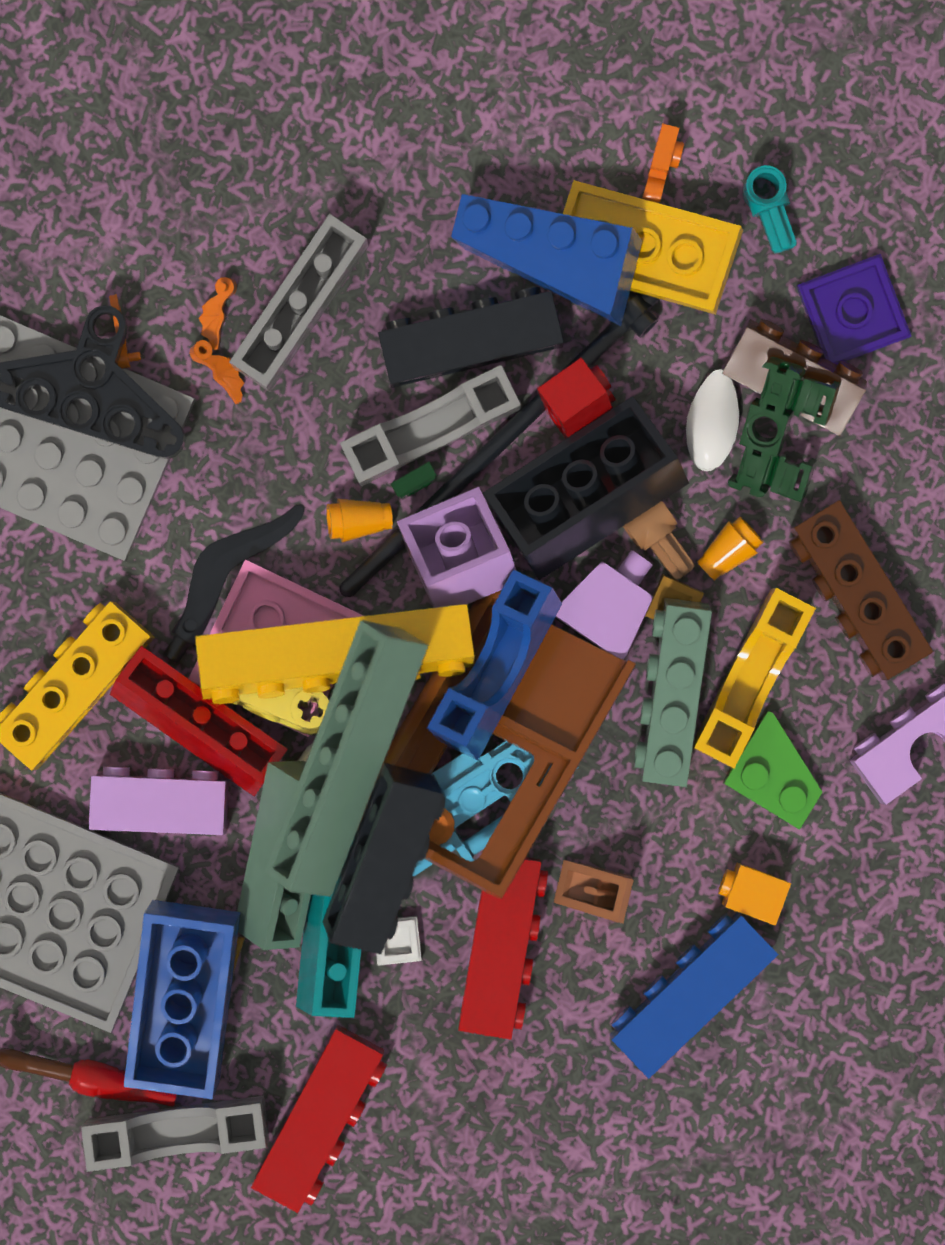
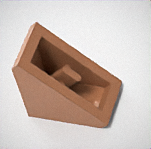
M564 860L554 903L614 922L624 923L634 879L631 875Z

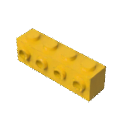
M110 601L106 606L101 602L97 604L83 620V623L88 627L76 640L72 636L68 637L55 651L53 656L58 661L46 673L40 669L24 687L28 694L19 705L16 706L11 702L0 713V743L31 771L38 770L113 686L117 677L141 646L146 648L155 638L116 602Z

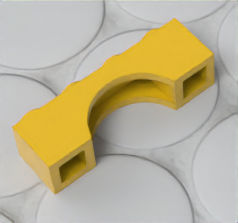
M778 588L770 589L693 740L692 748L731 768H735L755 729L766 698L786 661L797 647L816 609L815 607Z

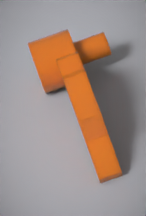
M221 277L217 280L215 290L218 295L210 298L202 306L203 313L198 318L203 326L201 335L208 338L213 350H219L221 329L226 319L223 310L224 305L230 296L234 295L237 291V283L229 277Z
M117 294L109 295L110 305L121 312ZM113 316L115 332L117 333L119 323L118 319ZM125 339L117 364L121 369L130 368V362L141 360L140 351L128 353L127 339Z
M205 340L197 341L190 348L191 359L211 369L213 379L226 390L234 403H241L243 396L241 388L244 385V381L240 378L239 371L234 369L229 363L230 358L212 355V346L209 342Z

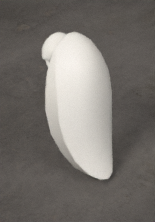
M722 369L714 370L707 376L698 389L687 416L686 438L688 451L693 463L702 471H712L722 465L732 449L739 427V407L736 390L732 379L723 375Z

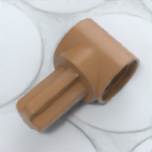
M663 501L624 525L623 528L641 551H645L650 547L674 580H678L692 571L695 565L672 533L677 528V522Z

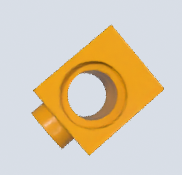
M736 863L734 871L726 869L718 894L724 896L722 905L726 908L776 926L791 883L746 865Z

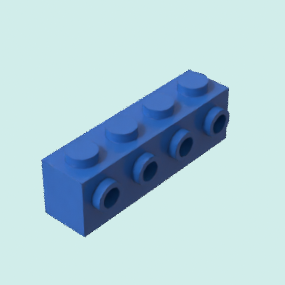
M738 912L732 918L727 913L719 918L707 931L712 937L700 948L695 944L689 947L676 960L675 963L679 968L667 980L661 975L646 988L643 994L647 999L635 1010L628 1006L612 1021L611 1025L614 1030L609 1034L611 1040L648 1079L778 956V953Z

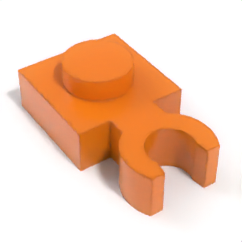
M662 123L642 199L660 203L669 167L678 169L684 142L676 141L680 128Z

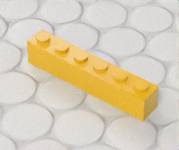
M467 604L195 636L203 699L212 698L214 704H227L240 700L239 695L257 693L258 698L267 699L283 696L286 689L303 687V692L318 693L329 690L330 684L337 683L360 620L402 628L428 645L415 680L420 678V673L438 671V675L441 677L461 675L465 673V668L472 667L474 661Z

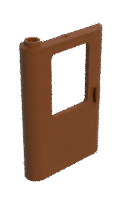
M501 591L474 601L468 610L474 650L472 667L465 668V673L457 676L441 677L438 675V671L431 673L390 743L383 763L432 774L447 745L439 742L427 727L448 688L458 685L468 675L479 658L489 634L492 607ZM551 624L493 732L499 738L534 756L533 765L477 860L467 861L430 840L424 859L486 893L502 899L634 670L636 663L630 660H622Z

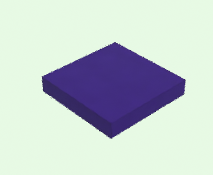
M881 254L796 286L819 348L824 352L823 358L838 365L839 361L847 362L912 337Z

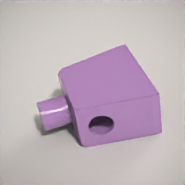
M632 550L617 571L603 561L600 562L562 601V606L556 618L600 649L624 660L653 599L651 594L639 587V584L653 565Z

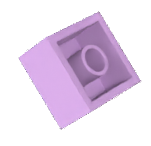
M479 487L397 521L408 553L433 608L469 604L503 589L513 570L516 571L511 552Z

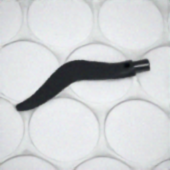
M295 505L287 513L269 523L215 541L201 552L193 568L186 607L181 618L171 631L175 636L163 655L178 664L190 645L196 646L195 636L203 635L228 574L238 564L261 553L288 535L297 526L304 514V508L301 505Z

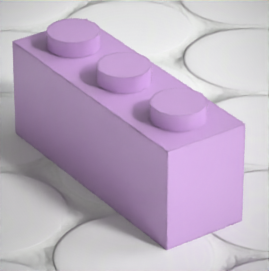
M105 766L103 767V775L96 774L91 776L89 830L224 835L227 833L229 780H218L219 771L192 770V778H174V769L148 768L146 777L130 776L129 767Z

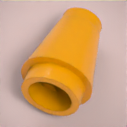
M337 499V503L327 504L326 516L330 539L340 538L343 543L392 529L393 527L390 503Z
M740 516L733 523L730 521L726 523L697 563L715 581L721 575L723 576L758 554L756 549L764 541Z

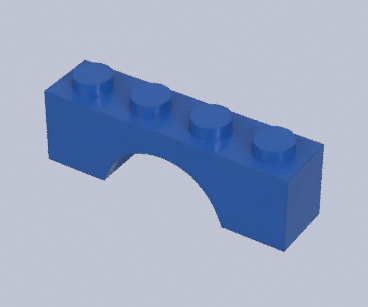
M513 570L492 607L489 634L479 658L468 675L458 685L448 688L427 727L439 742L479 760L562 606V602L552 587L518 571Z

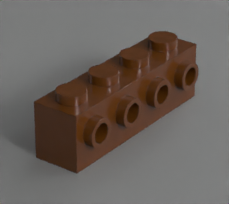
M840 500L790 529L794 537L788 541L791 549L802 564L806 561H809L817 574L812 579L815 588L824 601L832 598L840 611V614L835 617L839 627L848 639L856 637L864 650L858 656L872 677L878 674L882 680H889L933 653L927 640Z

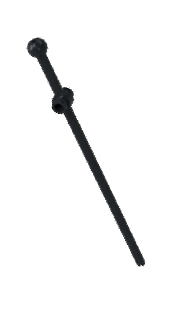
M630 291L622 325L619 326L611 322L564 369L581 357L590 368L627 331L633 330L640 338L646 335L659 320L651 310L660 299L644 294L635 296ZM539 393L415 513L457 496L545 411ZM399 528L341 583L339 589L341 595L344 597L355 595L405 546Z

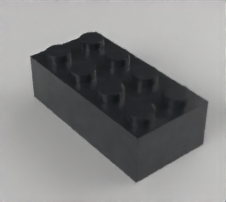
M631 396L484 491L483 495L538 580H541L688 485L689 481L676 454L636 399Z

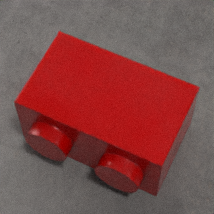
M582 357L537 388L548 416L565 439L612 409L611 403L616 401L610 391L612 386L597 365L590 369Z

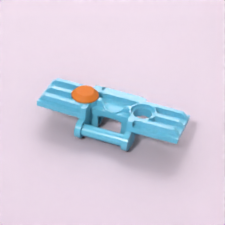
M505 741L482 757L480 756L479 760L462 753L434 773L432 772L445 795V807L440 819L433 822L429 832V840L450 852L457 849L462 858L467 861H474L473 856L485 848L503 815L464 841L456 832V827L503 796H507L511 802L521 784L514 789L503 788L496 779L498 768L505 763L518 765L523 773L522 784L534 763V756ZM425 859L418 860L413 877L433 863Z

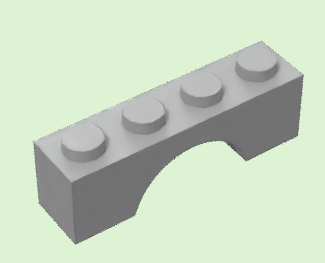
M502 365L462 383L442 397L398 418L379 423L340 442V445L362 487L519 411L521 404Z
M264 1096L90 1118L81 1126L87 1172L133 1166L143 1161L177 1154L195 1152L225 1154L263 1149L267 1147L270 1140Z

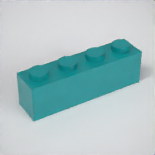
M311 894L303 929L296 1007L311 1016L355 1018L361 950L330 942L322 921L332 896Z

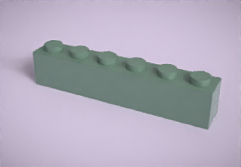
M360 620L265 869L266 874L290 892L332 896L428 648L427 644L402 628Z

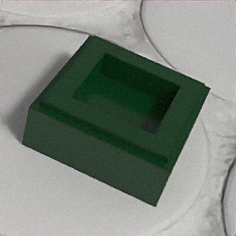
M427 462L392 482L391 487L398 499L404 500L436 482L437 474L430 462Z

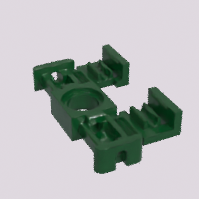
M770 357L762 366L769 369L761 398H755L751 403L739 442L740 445L746 446L738 474L733 473L728 480V484L731 488L739 491L743 487L751 488L750 495L756 497H763L770 489V492L802 502L807 494L817 460L810 458L808 462L801 461V463L795 464L787 459V455L781 454L779 456L782 451L792 415L799 417L802 412L815 417L814 423L823 426L828 423L841 383L834 381L832 385L809 377L801 380L805 375L804 367L777 357ZM823 396H827L822 414L818 415ZM763 416L773 419L778 427L777 435L772 438H765L759 435L755 428L756 419ZM755 451H760L762 454H757ZM802 469L804 470V472L802 475L799 488L797 489L795 488L800 470Z

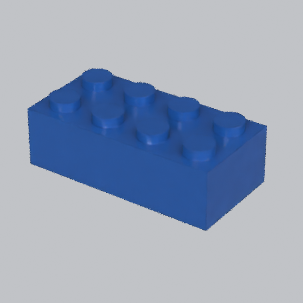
M159 900L151 901L143 918L123 1087L213 1100L220 1083L241 912Z

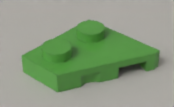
M770 711L765 712L735 768H731L723 781V784L799 830L823 792L779 721Z

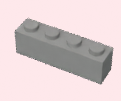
M329 213L229 361L232 367L271 392L368 248L367 238Z

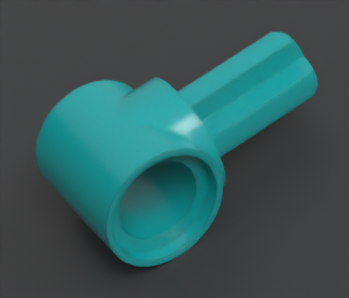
M764 165L754 169L748 176L743 186V199L747 206H749L752 216H760L771 250L774 253H782L794 248L797 244L785 207L790 204L786 192V179L783 173L776 167ZM758 179L769 180L775 187V196L771 199L759 198L753 191V182Z

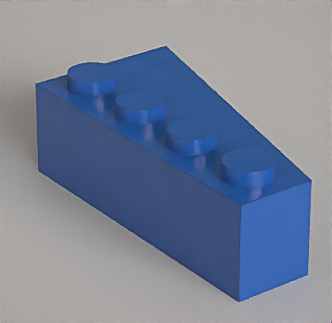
M462 194L451 237L463 249L515 273L548 291L550 290L584 309L591 310L619 326L622 325L643 241L633 228Z

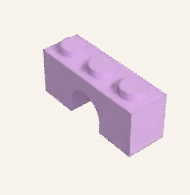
M945 682L925 695L929 702L922 708L914 712L912 707H909L895 716L889 722L893 729L879 738L876 733H873L853 748L857 755L849 761L881 804L887 805L922 779L913 767L910 759L912 744L919 736L932 732L940 736L945 742Z

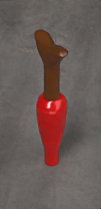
M0 1048V1067L69 1082L72 1090L81 1095L108 1100L158 1103L174 1107L177 1094L123 1087L125 1070H120L117 1067L99 1061L85 1059L79 1060L72 1065L10 1048Z

